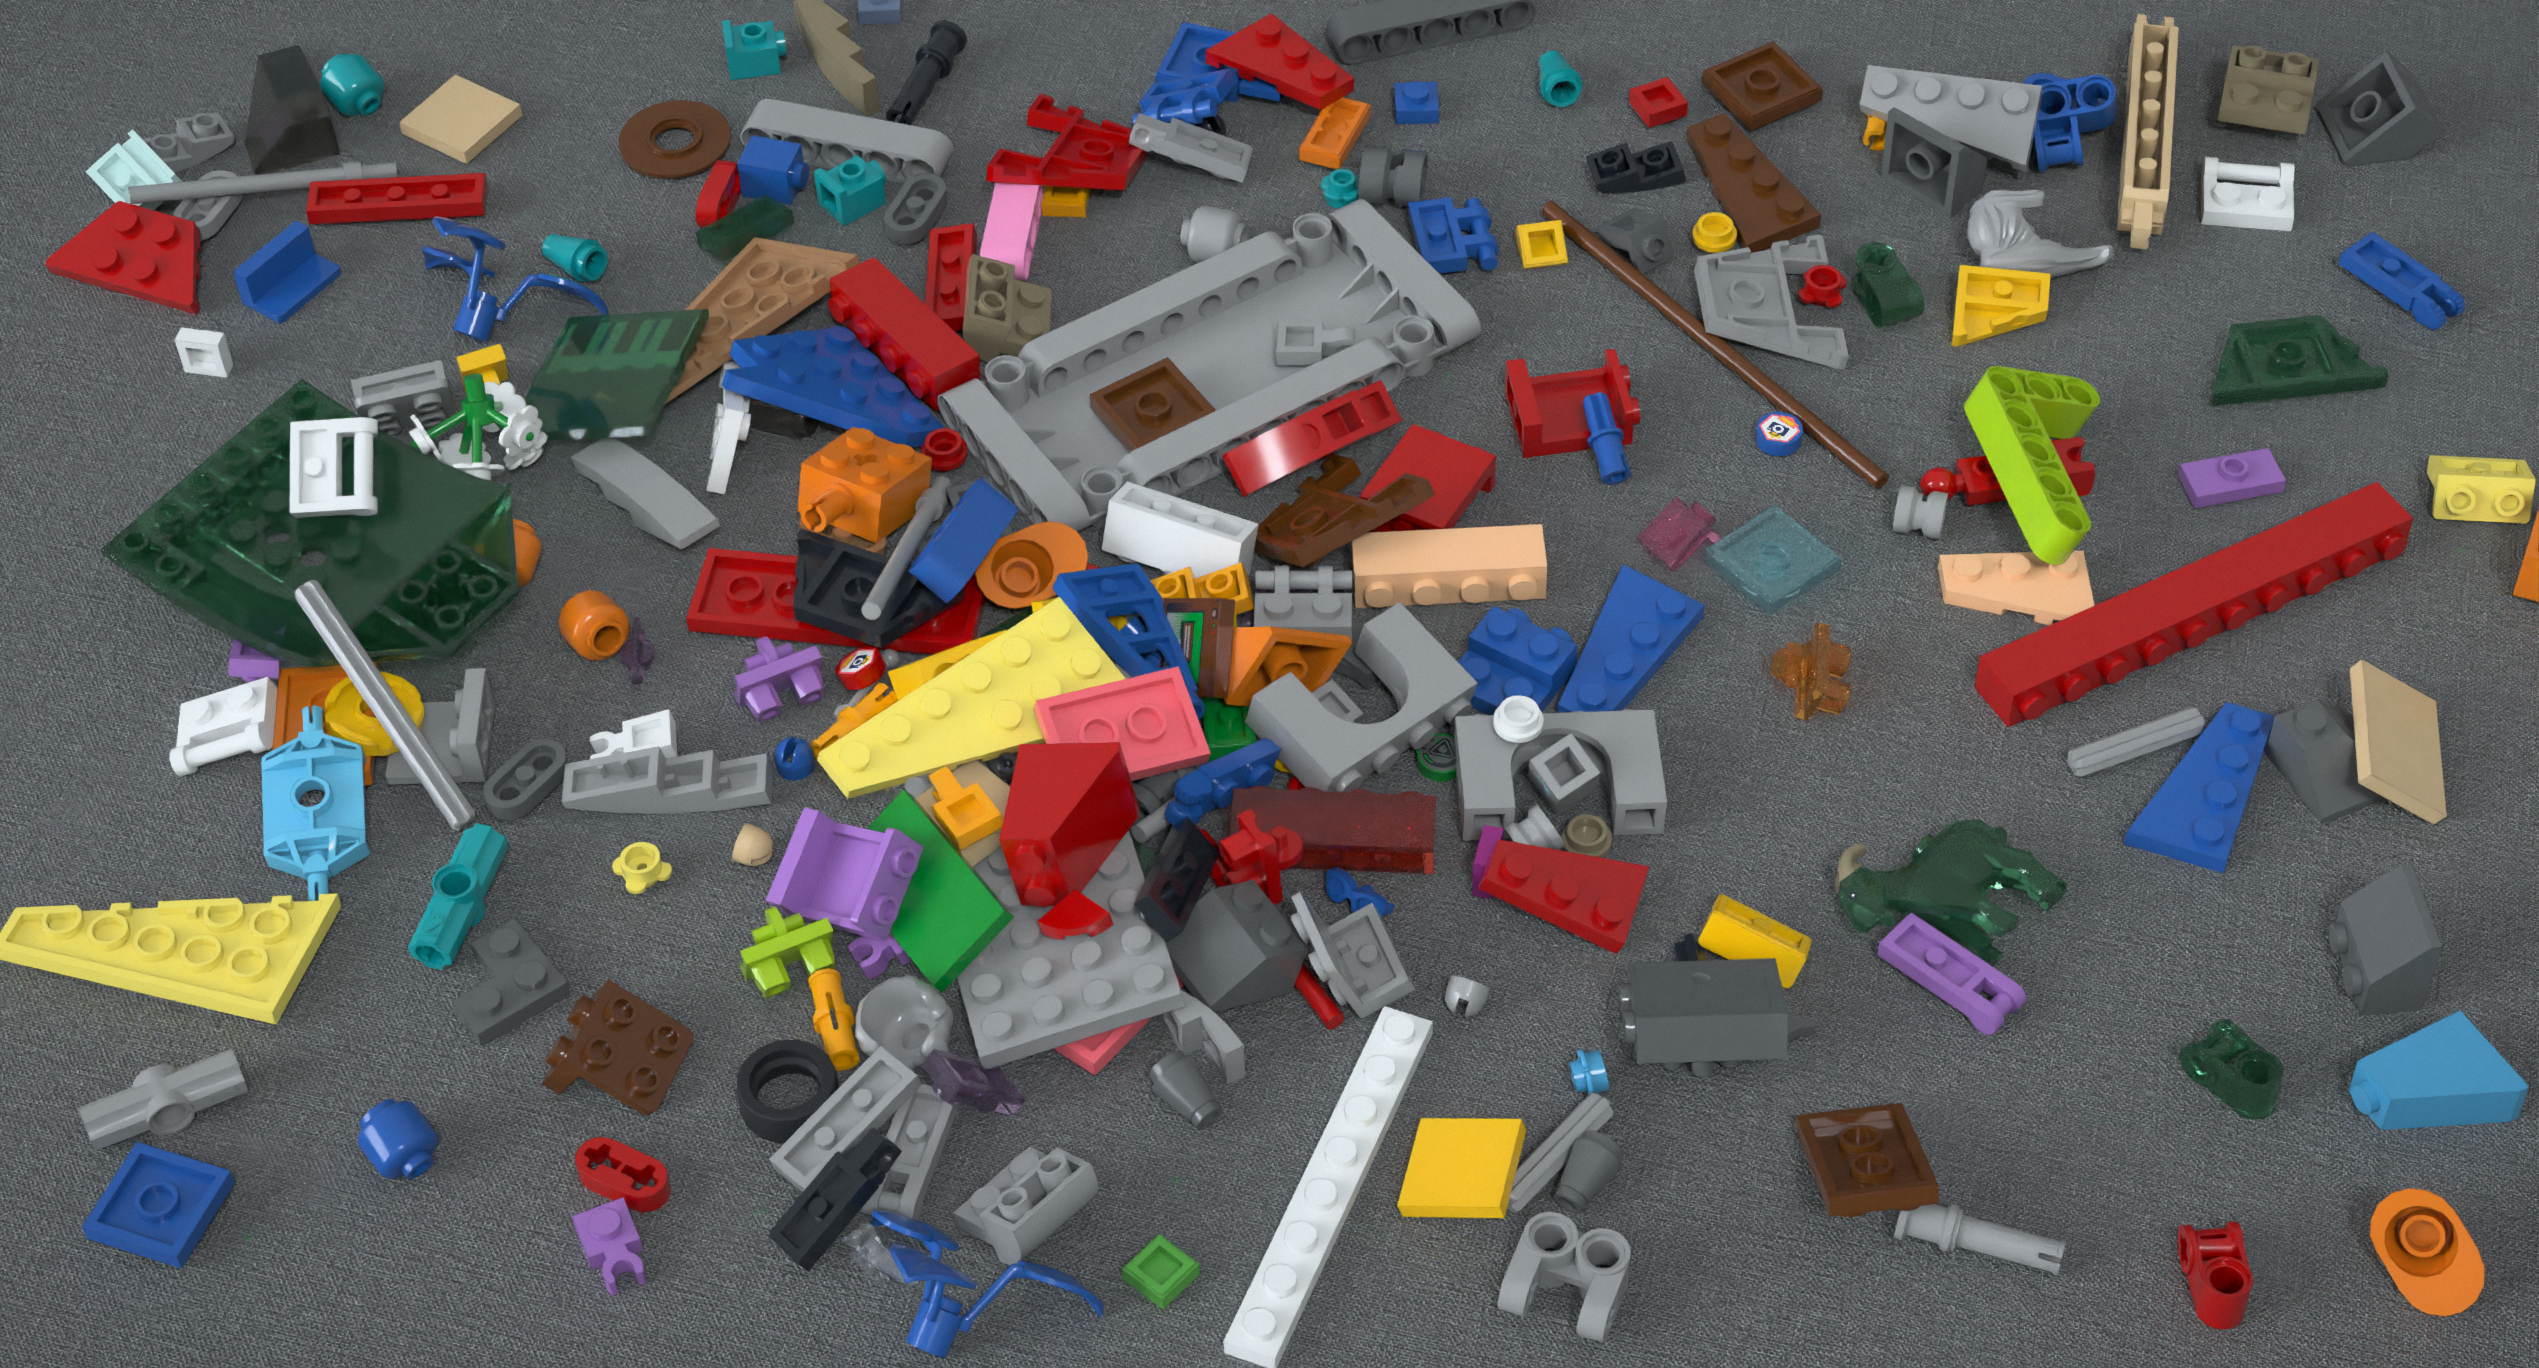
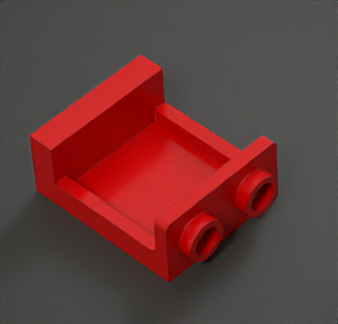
M1615 349L1605 350V365L1602 368L1529 377L1524 359L1506 361L1505 395L1523 458L1592 449L1587 442L1591 434L1583 409V400L1587 395L1603 392L1608 396L1616 427L1623 430L1624 439L1622 440V445L1632 444L1633 425L1640 424V407L1637 397L1629 396L1631 384L1628 366L1626 364L1620 365Z
M1412 424L1361 492L1359 498L1368 500L1404 473L1427 478L1435 495L1369 532L1452 529L1480 490L1489 493L1494 488L1496 455L1444 436L1439 432Z

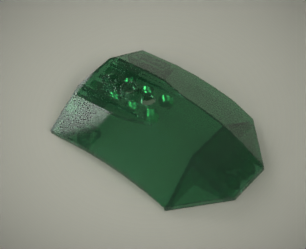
M303 379L293 385L101 548V553L104 557L207 625L274 659L311 668L340 665V663L296 600V589L308 581L316 580L319 582L373 662L453 656L519 595L510 482L503 486L473 476L423 454L378 429V436L373 438V496L378 498L377 514L370 516L349 514L295 518L291 515L290 422L359 418L358 415ZM343 437L342 496H353L354 437ZM276 533H284L290 536L285 542L270 543L266 541L269 536ZM309 551H319L326 556L325 562L320 566L305 567L299 562V559Z

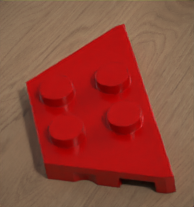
M117 201L47 258L45 266L53 274L197 315L200 309V302L196 298V279H200V263L197 260V254L200 250L201 231L193 221Z

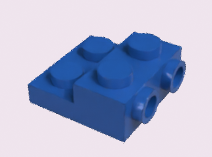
M1493 606L1468 636V650L1458 661L1478 683L1470 702L1472 708L1487 715H1494L1496 709L1506 698L1521 695L1534 700L1541 712H1543L1571 677L1577 661V644L1573 643L1571 636L1561 628L1552 627L1547 631L1532 624L1528 615L1520 609L1509 608L1507 611Z

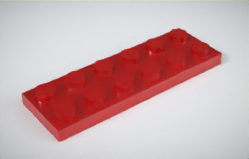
M708 548L686 617L689 631L757 638L767 636L769 639L852 647L873 646L796 620L794 589L797 584L795 570L798 556ZM975 573L965 584L966 596L962 601L888 645L877 648L937 654L976 639L987 598L977 585Z

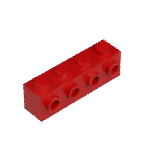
M875 257L830 278L831 298L828 301V305L834 319L839 323H844L856 335L863 347H869L882 359L883 364L890 372H895L908 384L911 392L918 398L922 397L935 411L939 410L937 397L940 394L974 378L980 380V355Z

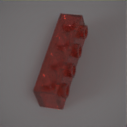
M1252 786L1248 789L1234 788L1230 835L1240 831L1238 814L1252 809L1256 814L1257 828L1263 833H1267L1276 826H1282L1295 831L1300 835L1303 842V855L1296 864L1289 868L1328 870L1340 867L1347 871L1434 874L1437 828L1436 796L1424 795L1415 791H1406L1400 794H1378L1364 789H1356L1350 792H1324L1311 787L1302 788L1298 791L1273 790L1266 786Z

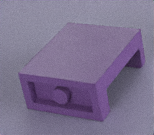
M804 807L765 901L789 916L800 913L804 922L814 923L828 917L832 929L886 942L893 922L898 916L900 905L912 875L917 869L924 847L898 829L887 828L885 833L842 824L835 822L818 810Z

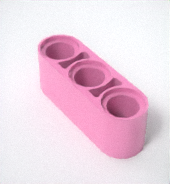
M995 183L980 256L1015 265L1014 279L1026 282L1029 276L1042 215L1043 185Z

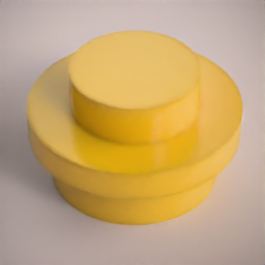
M1711 212L1699 218L1698 223L1693 228L1692 239L1698 248L1710 253L1727 251L1735 245L1737 230L1730 217L1723 213Z

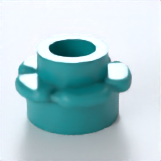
M1337 169L1322 179L1320 186L1324 190L1327 204L1331 207L1339 209L1359 200V176L1354 175L1352 171Z

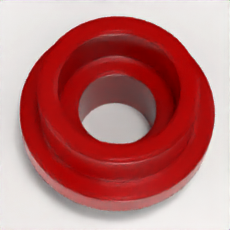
M940 428L926 436L925 442L921 447V454L932 458L931 469L949 471L958 468L966 461L968 449L966 442L957 431L949 428Z

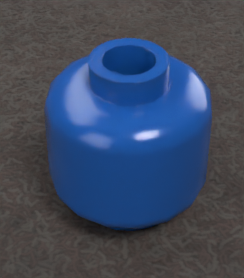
M388 1099L374 1106L363 1116L359 1124L362 1129L359 1132L357 1143L382 1177L396 1179L405 1175L408 1180H412L422 1175L432 1166L434 1159L431 1155L437 1148L439 1136L414 1103L410 1101L396 1102L394 1099Z

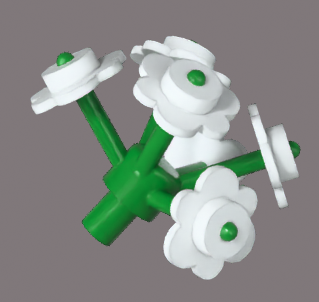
M471 374L464 377L467 397L461 400L462 410L427 432L414 414L410 416L416 428L409 431L413 439L412 447L419 448L423 455L432 451L439 462L452 467L451 474L463 475V482L471 483L475 486L490 483L491 476L500 475L501 472H504L503 465L490 464L491 456L485 451L486 445L482 442V427L488 432L502 431L499 436V443L506 448L507 454L503 461L509 470H513L519 465L526 467L536 461L543 452L541 446L548 438L540 430L542 420L538 418L537 408L532 405L526 406L525 399L515 394L516 390L512 383L504 382L500 386L495 382L484 383L482 374ZM465 420L463 434L455 433L449 437V440H441L437 450L432 440Z

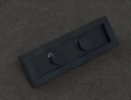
M1188 816L1172 826L1134 902L1145 923L1155 928L1167 942L1183 932L1220 854Z

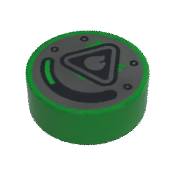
M1435 734L1427 744L1417 749L1416 765L1424 777L1438 782L1450 781L1456 778L1454 736Z

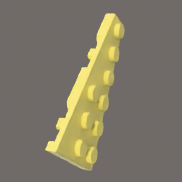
M1058 597L820 751L817 761L847 799L904 784L909 778L935 772L945 766L951 771L955 770L957 765L978 759L984 762L999 757V754L1003 752H1018L1020 744H1046L1034 711L1036 700L1126 678L1063 600Z
M338 893L320 894L318 901L294 902L292 895L272 896L271 903L243 904L239 898L158 901L157 908L133 909L131 902L111 903L110 910L81 911L78 905L16 907L0 932V960L276 1025L342 905Z

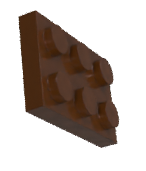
M1902 1103L1796 1115L1797 1135L1829 1217L1840 1215L1844 1217H1859L1866 1212L1890 1209L1911 1211L1920 1206L1939 1204L1937 1180Z

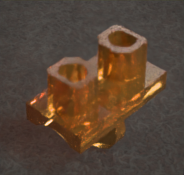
M1816 622L1814 625L1813 639L1808 643L1800 646L1796 642H1789L1786 644V648L1778 650L1771 658L1770 668L1772 674L1777 679L1784 681L1786 687H1796L1795 717L1805 721H1809L1816 709L1839 715L1850 698V684L1831 679L1829 675L1842 678L1851 661V648L1830 641L1831 626Z

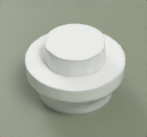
M1521 695L1506 698L1496 709L1493 718V726L1496 733L1503 739L1514 743H1524L1535 739L1541 733L1544 723L1543 714L1536 702L1529 697Z

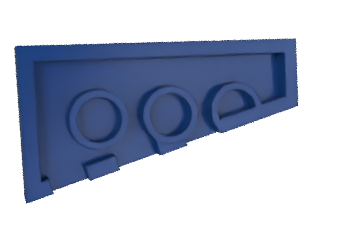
M2226 702L2128 829L2124 844L2224 873L2275 716Z

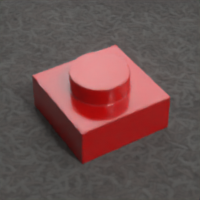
M1668 77L1632 88L1629 91V103L1648 128L1687 116L1688 102Z

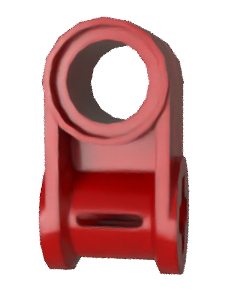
M2237 1221L2226 1222L2224 1228L2196 1230L2193 1229L2191 1224L2180 1225L2178 1229V1254L2182 1270L2187 1276L2198 1318L2207 1326L2215 1329L2227 1330L2236 1327L2245 1316L2253 1284V1276L2246 1257L2240 1224Z

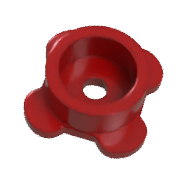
M1817 265L1803 274L1802 280L1805 284L1804 288L1798 292L1800 301L1831 308L1842 304L1843 297L1840 293L1842 289L1846 288L1847 280L1836 268L1829 265Z

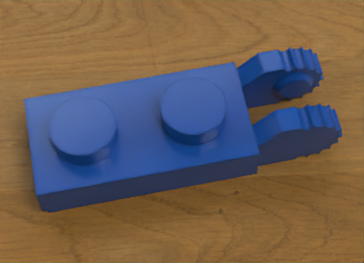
M2374 232L2368 234L2341 253L2340 266L2407 311L2411 310L2416 321L2423 326L2425 325L2427 329L2430 328L2436 331L2447 322L2446 315L2456 317L2465 309L2464 305L2466 303H2464L2462 296L2458 291H2454V288L2441 280L2442 277Z
M1264 738L1204 764L1198 770L1186 774L1184 778L1180 777V780L1177 779L1173 790L1175 792L1174 796L1177 798H1175V801L1171 800V803H1168L1164 813L1166 815L1165 819L1174 826L1188 816L1194 824L1200 822L1202 814L1217 807L1225 808L1235 799L1251 792L1258 793L1270 784L1274 777L1275 771L1273 768L1281 749L1272 740Z

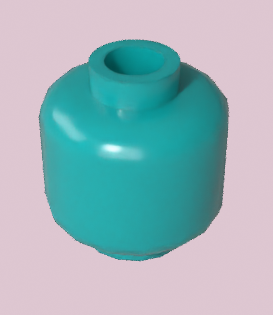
M338 54L324 65L321 73L320 88L323 95L341 114L347 117L359 114L366 116L378 109L382 101L381 97L384 93L385 83L382 76L366 58L359 54Z

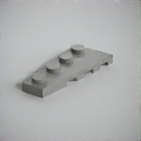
M1868 65L1859 105L1861 112L1884 121L1888 119V111L1895 107L1973 149L1987 159L1992 160L1993 157L2012 164V168L2027 173L2043 93L2042 86Z

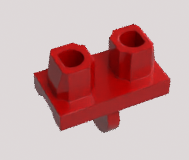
M1252 809L1246 810L1238 814L1240 831L1219 840L1220 853L1225 863L1231 869L1223 874L1224 883L1227 886L1254 880L1273 905H1276L1283 901L1280 870H1286L1300 860L1303 855V842L1300 835L1295 831L1282 826H1276L1267 833H1263L1257 828L1256 814Z

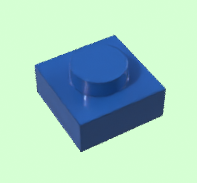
M1414 81L1394 83L1396 125L1439 123L1437 82Z

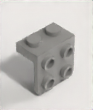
M441 360L350 380L358 417L378 420V436L376 438L391 437L398 434L401 428L414 426L415 424L410 418L413 414L424 428L434 427L455 414Z
M1301 891L1291 896L1298 911L1290 916L1302 940L1305 943H1310L1313 950L1308 955L1310 962L1321 981H1327L1340 1006L1349 1003L1358 1016L1363 1019L1416 990L1387 927L1373 903L1327 927Z

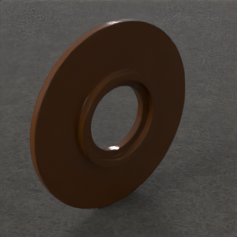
M675 100L658 103L636 113L622 128L618 143L623 160L634 170L657 178H680L704 171L721 159L730 145L731 132L726 118L713 107L695 101ZM671 128H684L694 135L693 141L688 146L677 150H665L656 144L658 135Z

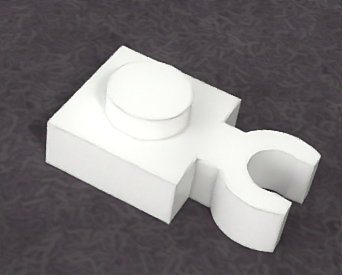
M669 709L623 721V732L613 734L612 732L604 731L590 737V743L596 754L590 756V759L658 746L665 758L678 756L676 722Z

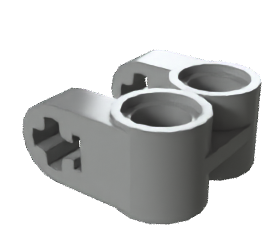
M1549 1211L1535 1215L1525 1225L1504 1276L1498 1297V1309L1526 1317L1539 1287L1554 1288L1569 1283L1575 1285L1576 1291L1584 1299L1577 1323V1334L1605 1343L1628 1288L1631 1256L1628 1241L1622 1234L1612 1229L1598 1228L1587 1233L1577 1231L1576 1225L1572 1220L1561 1213ZM1545 1248H1553V1249H1556L1557 1251H1552V1252H1551V1251H1545V1250H1543V1249H1545ZM1602 1264V1265H1607V1266H1609V1267H1608V1268H1599V1267H1596V1266H1594V1265Z

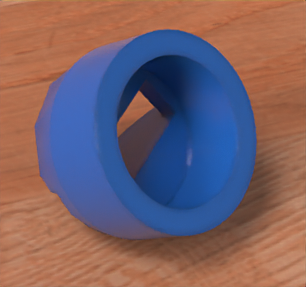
M788 737L777 745L774 760L777 773L782 778L801 780L813 772L815 768L814 752L806 740ZM793 754L792 762L786 761L788 756Z

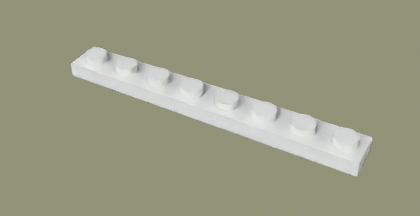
M1386 1006L1383 1007L1223 1341L1225 1354L1266 1368H1277L1433 1034V1021Z

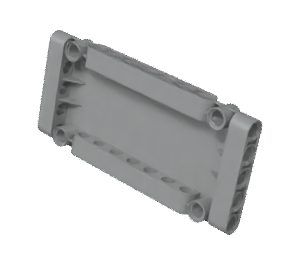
M1359 199L1326 216L1318 213L1301 215L1293 223V236L1285 240L1272 231L1255 236L1030 341L1021 349L1018 357L1011 355L995 357L985 367V380L980 381L974 378L950 389L937 397V403L947 426L960 434L967 444L968 451L1007 497L1019 508V511L1031 525L1047 521L1064 523L1078 532L1091 525L1105 527L1109 500L1127 481L1175 497L1228 471L1229 468L1222 455L1291 419L1350 391H1357L1379 380H1382L1389 393L1401 383L1404 375L1409 377L1425 375L1432 369L1435 358L1478 338L1481 335V324L1472 306L1367 201ZM1278 320H1323L1324 329L1351 327L1355 329L1354 345L1329 357L1323 355V360L1312 365H1277L1276 342ZM1168 357L1216 411L1130 452L1091 408L1090 394Z

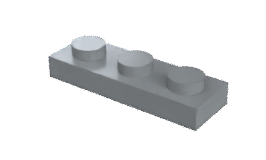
M880 1046L769 1158L773 1168L801 1192H804L837 1151L844 1154L852 1147H857L872 1128L878 1130L922 1085L918 1075Z

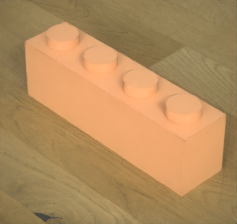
M1542 524L1365 533L1351 541L1355 608H1382L1394 606L1399 602L1403 606L1546 599L1547 559Z

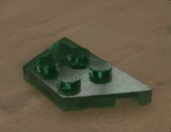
M2321 315L2231 324L2218 374L2213 385L2210 403L2212 406L2386 388L2389 374L2382 365L2373 369L2359 357L2361 348L2349 338L2341 336L2336 331V327Z

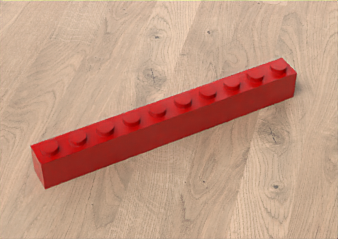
M2375 482L1981 655L1975 689L2007 727L2026 719H2036L2048 709L2066 701H2076L2087 692L2104 684L2116 683L2127 674L2140 668L2159 664L2169 655L2187 647H2197L2214 635L2228 629H2237L2252 618L2266 612H2275L2286 603L2306 594L2313 595L2322 590L2326 585L2344 577L2356 576L2364 568L2382 560L2396 558L2407 546L2413 517L2378 482Z

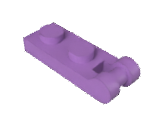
M1913 913L1906 916L1879 942L1877 954L1879 957L1968 1016L1975 1028L1985 1035H1993L2004 1024V1016L2007 1013H2015L2027 1000L2024 990L2015 981ZM1984 990L1992 996V999L1988 1001L1979 993Z

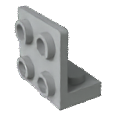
M486 668L466 669L463 689H456L455 701L422 702L424 706V726L421 733L455 783L486 781L495 704ZM400 751L388 755L385 773L388 784H422Z

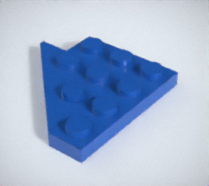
M832 326L829 329L794 331L788 334L771 336L758 335L754 338L733 341L730 356L741 368L727 369L725 371L722 386L727 390L847 430L852 427L867 429L873 432L875 436L910 447L922 446L930 432L945 428L931 414L930 410L922 405L875 355L863 347L853 332L846 327Z

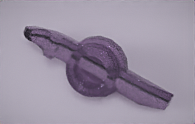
M635 617L631 629V640L621 646L619 655L621 662L631 671L630 684H642L644 671L651 667L656 653L654 645L645 639L644 627L639 617Z

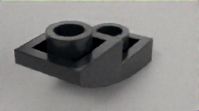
M1673 141L1631 154L1628 143H1624L1586 156L1597 190L1601 192H1641L1686 182L1684 170Z

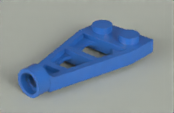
M1135 563L1058 574L1052 587L1055 593L1063 600L1093 639L1131 677L1179 666L1197 718L1200 720L1206 710L1205 704L1196 693L1198 689L1183 650L1164 613L1163 599L1140 565ZM1139 613L1144 619L1148 632L1124 635L1106 617ZM1161 651L1168 667L1153 669L1139 654Z

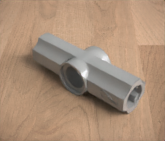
M229 1049L180 1069L169 1064L151 1066L136 1076L133 1087L86 1104L78 1109L94 1151H97L148 1130L157 1135L177 1133L192 1122L195 1112L249 1091L232 1049Z

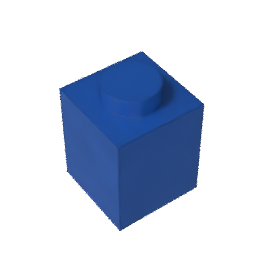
M752 135L737 163L743 197L792 205L799 189L805 188L809 177L808 163H804L802 146L799 143Z

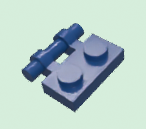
M1230 68L1153 83L1139 101L1143 111L1141 114L1166 123H1170L1173 117L1192 125L1202 123L1203 118L1216 116L1217 107L1224 102V98L1235 85ZM1139 113L1133 114V126Z
M1451 197L1408 202V218L1417 252L1439 274L1467 270L1468 257H1474L1480 261L1483 270H1493L1498 266L1497 255L1499 247L1496 237L1490 234L1489 229L1492 224L1488 210L1482 206L1480 199L1470 198L1465 202V208L1454 209ZM1460 230H1467L1472 235L1462 236Z

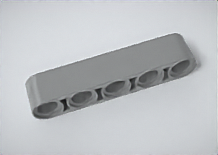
M774 99L759 101L740 133V139L745 148L752 135L799 143L802 146L804 163H808L810 166L832 169L856 155L861 157L866 163L875 160L884 170L886 180L903 184L910 177L922 173L935 174L941 177L954 149L952 142L946 135L933 129Z

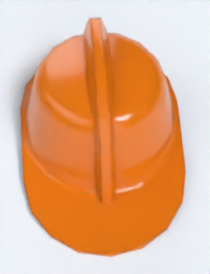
M1047 521L1031 525L996 541L975 571L977 585L985 597L998 606L1011 609L1031 607V602L1049 599L1057 595L1052 587L1058 574L1086 570L1088 561L1086 545L1078 532L1064 523Z
M2406 1188L2393 1192L2377 1205L2371 1217L2370 1237L2376 1252L2386 1266L2399 1291L2412 1306L2430 1315L2450 1316L2465 1311L2477 1301L2483 1289L2485 1266L2477 1246L2456 1211L2443 1197L2426 1189Z

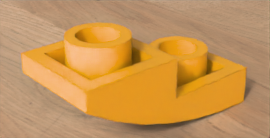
M1241 562L1196 578L1189 566L1150 580L1161 595L1163 602L1164 598L1234 599L1236 615L1255 608L1248 574Z

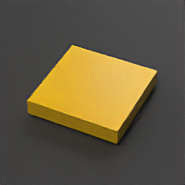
M1421 1118L1397 1204L1402 1216L1505 1218L1526 1134V1128L1522 1119Z

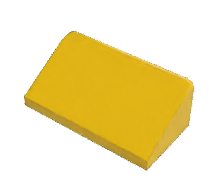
M1724 894L1718 895L1698 939V943L1702 947L1728 960L1775 958L1781 984L1784 988H1790L1793 985L1807 959L1812 942L1810 937Z

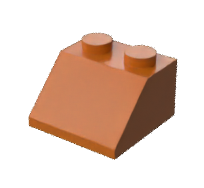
M1271 626L1233 628L1229 691L1227 698H1224L1227 705L1250 707L1254 694L1290 671L1312 693L1327 682L1351 646L1352 641L1347 635Z

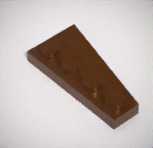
M1725 113L1688 127L1687 142L1704 176L1710 178L1713 184V194L1718 204H1723L1728 214L1727 216L1733 221V225L1741 240L1740 248L1749 247L1751 253L1764 251L1771 248L1774 242L1791 240L1820 228L1821 214Z

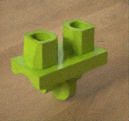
M775 906L765 909L768 925L751 931L756 945L740 951L743 962L740 964V968L745 980L753 978L765 998L783 993L791 987V981L784 967L788 964L801 960L808 977L821 969H835L832 949L833 929L828 917L804 926L800 913L782 919L780 912Z

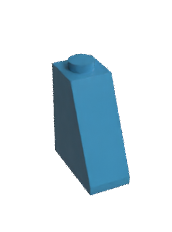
M2460 1010L2358 1060L2348 1092L2351 1094L2352 1100L2359 1111L2363 1114H2368L2381 1130L2511 1122L2519 1117L2529 1086Z

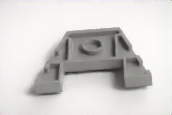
M1823 235L1807 236L1805 243L1791 246L1788 240L1774 242L1771 249L1751 253L1749 247L1698 256L1694 273L1705 332L1835 369L1845 370L1849 355L1843 328L1796 325L1786 273L1804 274L1814 266L1828 265Z

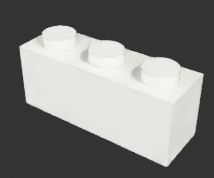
M1127 481L1109 500L1101 550L1116 554L1121 560L1126 562H1140L1161 569L1166 575L1190 566L1194 575L1198 578L1240 562L1249 575L1259 524Z

